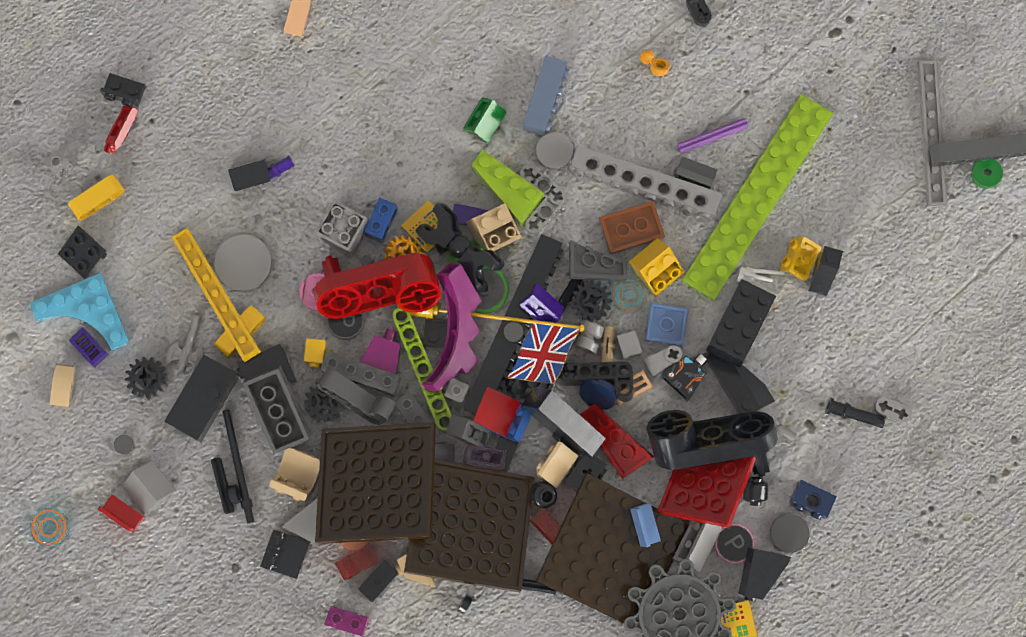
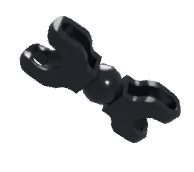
M437 202L433 207V213L438 219L437 228L434 229L428 224H421L416 228V233L426 244H439L443 248H448L450 255L459 259L457 262L462 265L476 292H483L487 287V282L482 276L483 266L485 265L493 271H498L504 267V261L493 250H480L477 246L472 247L469 238L461 235L462 232L458 228L456 213L446 204Z

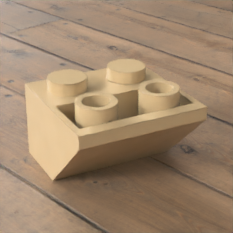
M506 203L466 222L474 240L484 250L495 251L522 238Z
M560 441L557 445L554 443L551 445L547 452L549 457L546 461L542 459L536 468L538 472L537 477L554 486L556 490L578 458L577 454Z

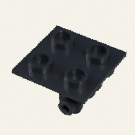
M77 226L58 255L86 279L100 258L103 260L107 253L94 238L80 226Z
M273 530L260 567L297 579L310 542Z

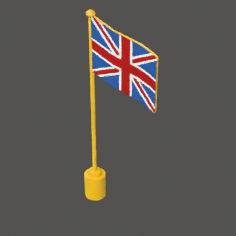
M436 304L429 310L410 313V315L434 319L435 316L439 315V312L447 313V309H441L440 304ZM470 313L474 317L534 324L523 342L514 368L507 377L510 379L553 384L562 371L569 349L579 331L582 332L584 330V325L582 324L577 326Z

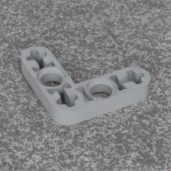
M527 164L520 170V176L537 189H539L537 185L540 181L548 183L546 190H540L544 193V200L525 222L526 231L531 235H537L565 203L566 193L537 168ZM525 170L527 172L531 170L532 176L534 178H536L537 175L540 176L536 179L534 184H532L533 178H531L530 176H528L527 178L525 177ZM551 187L554 188L552 190L554 194H561V201H554V195L551 193L549 194V196L546 195L550 192ZM549 207L551 214L543 216L540 213L541 208ZM535 215H538V217L541 219L537 223L538 229L533 228L531 230L529 223H535L537 220V217H535Z

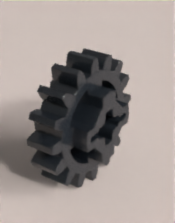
M590 280L589 284L584 281L582 286H576L578 292L573 291L571 293L575 296V298L570 299V302L575 303L571 308L577 309L575 315L581 314L582 320L588 317L589 322H592L595 317L598 321L601 319L600 315L603 317L607 315L605 310H611V307L608 306L609 303L613 302V300L608 299L611 292L606 293L607 286L600 287V281L596 285L594 280ZM593 289L599 291L600 294L593 292ZM583 292L584 297L582 301L579 302L580 295ZM590 298H591V299H593V298H594V299L598 298L597 300H595V302H593V304H592V303H586V304H585V302H587ZM603 300V306L601 310H599V304ZM582 308L588 309L590 313L584 311Z
M143 357L142 362L135 359L136 365L129 364L132 369L125 372L129 375V377L125 378V381L130 382L127 388H133L131 393L133 395L138 393L139 398H143L145 395L147 399H150V394L157 397L158 390L164 391L161 386L167 385L163 380L168 377L167 374L163 373L166 368L164 366L160 367L161 362H155L153 357L149 361L146 357ZM150 366L155 367L158 372H151ZM146 374L150 376V378H147V382L143 380ZM135 383H141L143 390L139 389Z
M316 382V388L314 389L310 386L309 388L312 392L305 393L309 398L304 401V404L309 405L305 410L307 412L312 411L309 416L311 418L317 416V422L321 418L324 423H327L328 418L334 422V416L341 417L339 411H345V408L340 402L335 407L334 399L326 393H321V390L317 387L318 382ZM319 396L326 400L328 399L331 408L323 404ZM316 397V405L313 408V398ZM323 411H330V412H331V413H329V414H320V413H322Z

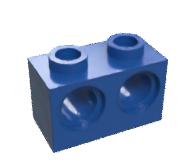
M379 197L364 230L365 236L383 244L397 214V205Z

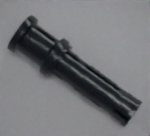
M831 397L825 410V414L828 415L831 413L841 416V419L850 418L883 428L886 419L885 416L851 407V404L847 402L844 404L834 401V398Z

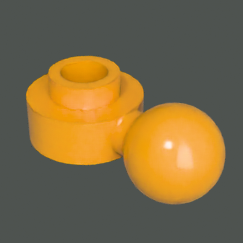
M649 49L641 52V62L651 64L650 71L654 75L665 76L668 73L670 64L666 59L655 58L653 51Z

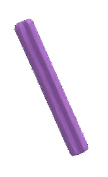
M743 118L682 141L677 144V149L679 153L695 149L747 129L748 122Z

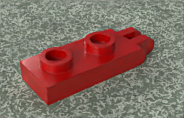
M123 105L105 141L104 151L106 153L114 154L127 138L128 131L136 120L137 109Z

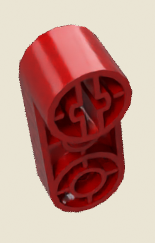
M419 253L406 254L341 271L337 257L332 258V255L326 256V260L322 261L325 277L317 282L314 288V297L318 311L321 315L333 319L345 318L397 304L405 312H424L434 307L441 298V288L434 263L430 257Z

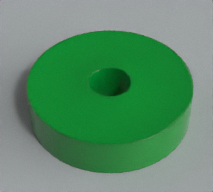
M992 158L990 160L977 161L972 167L971 177L977 186L989 189L995 187L1001 181L1003 169L1000 163ZM984 171H988L990 175H985Z

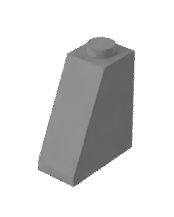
M317 499L286 522L283 528L320 546V544L315 542Z

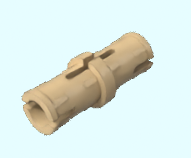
M604 327L603 343H601L600 347L602 349L601 362H613V351L616 349L614 344L616 329L614 327Z

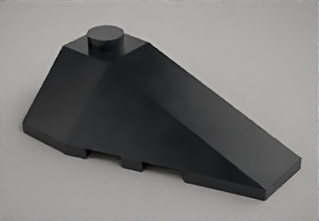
M708 351L702 354L707 359L708 365L738 414L759 411L775 402L767 386L745 366L742 365L739 368Z

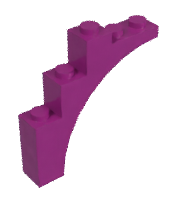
M448 264L437 274L447 304V335L438 363L422 383L425 390H441L444 384L449 379L454 378L457 373H469L473 366L478 363L468 343L472 342L480 332L470 313L477 309L482 300L461 264Z

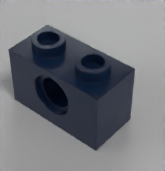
M800 480L789 503L793 504L792 507L801 512L804 510L811 512L810 516L821 520L822 518H828L837 496ZM809 496L816 498L817 504L815 506L808 504L807 499Z

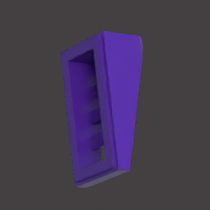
M83 327L69 339L70 343L94 368L109 355ZM84 334L85 337L77 344L75 341ZM89 339L90 342L82 349L81 346ZM94 345L95 347L87 354L85 351ZM97 350L100 351V352H99L96 356H94L93 358L90 357V356H91L93 353H95Z

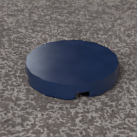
M594 378L583 381L579 389V395L589 406L597 404L602 410L610 409L615 405L617 401L616 390L610 383L601 379L596 381L593 380Z

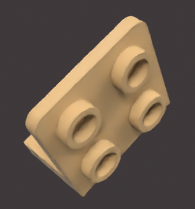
M293 447L286 449L277 475L271 479L269 487L274 488V491L291 495L297 501H306L313 491L319 474L320 458Z

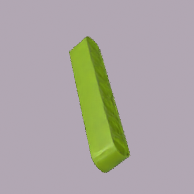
M397 308L393 312L394 322L436 425L440 431L446 432L447 427H441L440 421L443 418L450 420L452 415L441 390L428 392L422 386V383L431 374L433 369L410 313ZM398 314H407L406 320L402 322L398 321ZM408 330L414 332V336L411 339L404 337V333ZM414 348L422 350L421 354L417 357L411 355V351ZM426 365L429 368L428 372L420 374L418 372L420 366ZM438 400L442 401L443 407L440 410H435L433 403Z

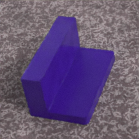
M538 283L533 286L532 292L520 303V306L537 321L557 323L561 320L564 309Z

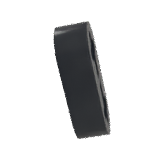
M686 0V6L694 22L701 27L707 26L711 21L712 15L705 0H698V7H696L695 3H690L691 0ZM699 11H701L703 16L707 15L706 21L699 19Z

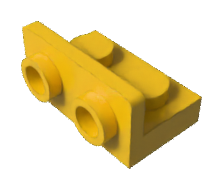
M804 236L794 237L789 243L786 256L781 261L780 271L788 272L802 281H807L821 246Z

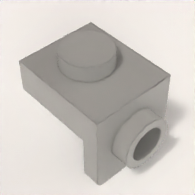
M452 378L450 383L446 382L444 386V398L449 401L454 400L462 403L469 385Z

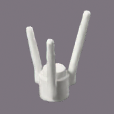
M741 267L737 282H740L741 279L751 284L754 279L772 282V278L756 275V273L784 275L785 272Z

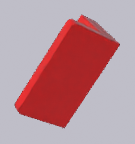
M114 495L109 497L103 507L99 506L97 509L132 533L144 518L142 514Z

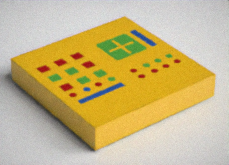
M429 200L401 225L414 241L416 240L417 244L426 253L431 251L437 244H426L416 233V228L421 224H428L434 229L438 226V219L433 213L434 205Z
M749 601L736 603V607L732 612L722 615L721 624L730 629L731 637H757Z

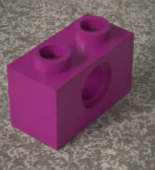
M330 606L324 625L364 637L370 618Z

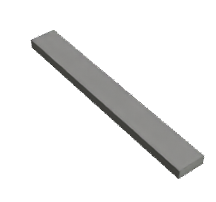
M918 60L927 208L946 207L945 166H932L929 150L930 146L943 143L938 61Z

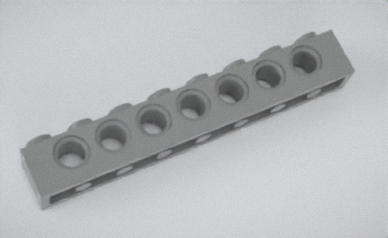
M580 145L577 147L570 169L577 176L584 177L585 175L591 177V180L597 183H602V181L609 183V186L615 189H620V187L627 189V192L633 195H638V193L645 195V198L648 200H659L666 206L680 207L686 213H698L704 219H714L723 194ZM589 162H594L597 165V167L595 169H589L586 166V164ZM612 168L615 173L607 175L604 170ZM624 174H630L633 179L631 181H625L622 178V176ZM642 180H647L650 182L651 185L649 187H643L640 184V182ZM665 186L668 188V192L663 194L658 188ZM683 192L686 194V198L681 200L676 194ZM701 198L704 201V205L699 206L694 200Z

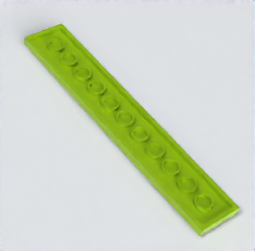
M803 94L800 95L682 279L683 283L710 300L715 301L834 113Z

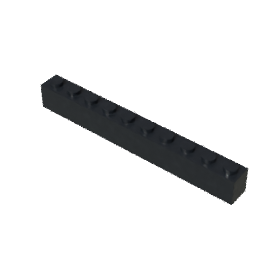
M541 234L505 317L533 320L531 315L520 306V303L532 292L533 286L536 283L547 290L549 286L546 283L549 276L553 277L556 266H554L556 259L560 260L564 252L562 242ZM502 320L463 407L465 411L476 414L487 387L499 392L502 391V388L499 386L502 380L506 381L510 373L508 366L510 362L514 363L518 355L515 352L517 346H522L526 337L523 335L517 342H510L505 338V326L514 321ZM516 322L522 326L523 333L526 328L529 329L531 326L530 323Z

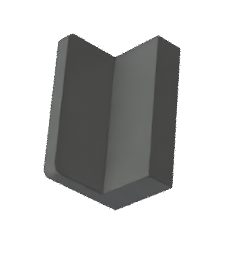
M682 157L675 178L711 189L717 169Z

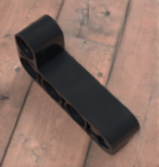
M625 361L565 363L558 376L559 382L565 386L581 385L584 380L594 378L593 380L596 381L601 379L610 384H615L617 398L622 402L630 401L634 395L633 369L631 364ZM624 369L629 371L625 376L619 374ZM603 370L610 372L608 376H601L600 373ZM583 371L591 373L588 377L581 376ZM565 372L569 373L568 377H564ZM628 388L630 391L627 394H621L620 390Z

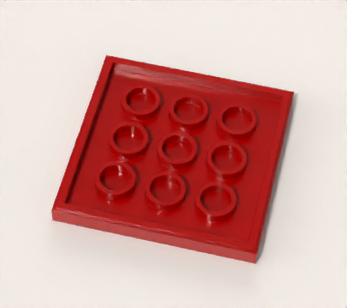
M753 456L674 469L657 512L662 515L730 528L756 458Z

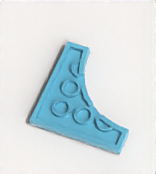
M101 273L29 303L36 321L53 317H72L84 321L97 329L105 338L112 351L130 343Z

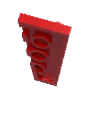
M593 404L579 414L605 437L600 447L622 479L654 458L646 448L597 404Z

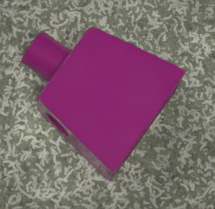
M387 328L383 338L374 336L360 363L397 375L401 353V344L394 342L397 331Z

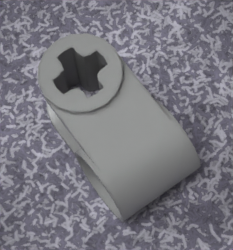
M672 345L650 355L644 361L654 377L677 363L682 357V351L679 347ZM671 350L673 353H678L675 360L673 357H668Z

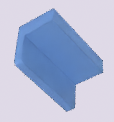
M646 503L630 508L640 546L649 547L650 544L661 541L651 504Z

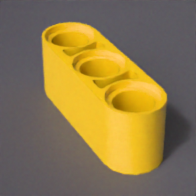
M114 174L109 175L72 199L68 205L77 219L81 221L120 197L125 192V189Z
M253 305L249 306L240 315L251 336L266 320V317ZM226 331L214 343V346L227 358L232 357L237 352Z

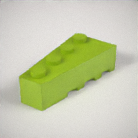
M484 150L479 153L471 164L472 171L501 204L506 203L511 216L522 228L526 220L544 199V193Z

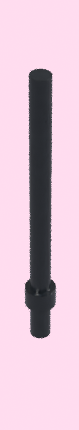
M224 410L222 413L242 499L240 501L241 508L244 509L247 524L255 522L251 508L253 503L252 499H249L230 410Z

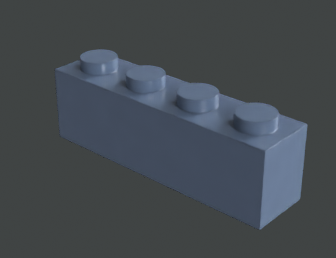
M545 56L523 123V130L544 136L546 131L550 132L553 122L550 118L552 114L556 113L558 103L555 102L557 96L561 97L564 86L561 84L563 79H567L569 73L566 61Z

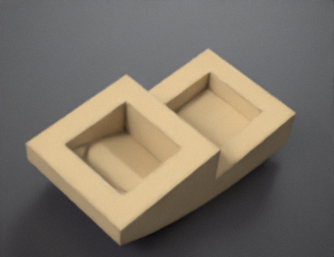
M55 365L50 405L71 406L75 366Z

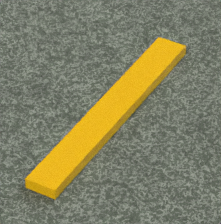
M187 227L172 236L171 238L242 360L246 362L261 353L189 228Z

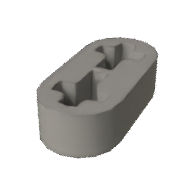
M880 398L874 404V410L878 415L885 416L894 422L905 423L911 417V411L907 406L891 399ZM885 402L886 407L890 408L891 411L887 409L881 411L879 404ZM894 410L897 412L904 410L906 417L899 419V414L895 413Z

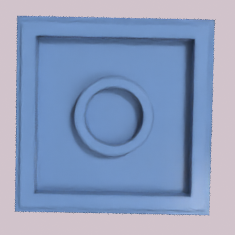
M651 302L645 341L683 347L689 309Z

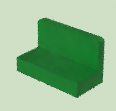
M481 97L463 129L468 133L477 135L484 142L488 143L504 118L506 111L494 100Z

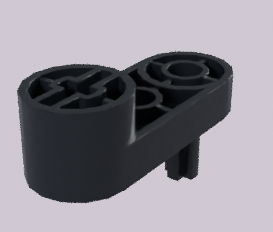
M668 410L652 417L646 428L656 464L668 470L754 456L756 460L752 468L753 474L763 477L765 473L770 472L766 452L776 445L778 439L772 416L759 411L693 422L691 415L685 411Z

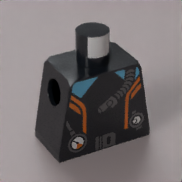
M700 353L693 360L685 356L661 375V378L688 402L706 375L701 368L706 364L707 359Z

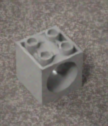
M333 200L315 231V235L318 241L352 259L365 236L364 230L368 219Z

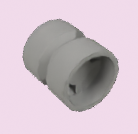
M581 320L580 326L581 324L584 325V330L582 332L579 331L580 334L576 336L572 346L580 351L596 354L599 346L597 340L601 339L604 328L593 322Z

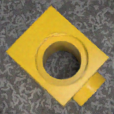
M306 338L304 362L308 364V367L320 368V365L322 366L327 350L326 340Z

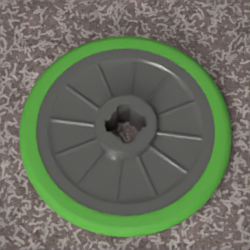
M484 265L482 276L487 282L488 292H477L482 302L474 312L488 314L497 311L504 305L509 295V284L506 276L500 270L493 271Z

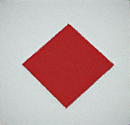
M487 387L473 422L507 437L508 428L513 422L516 410L521 402Z

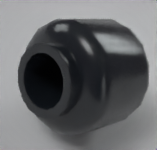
M763 477L748 478L743 492V499L750 502L751 506H761L762 502L768 499V483L763 480Z
M537 482L530 489V498L538 507L549 508L557 500V491L554 486L547 482Z

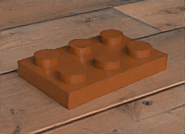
M654 201L599 217L610 254L652 242L657 238H665Z

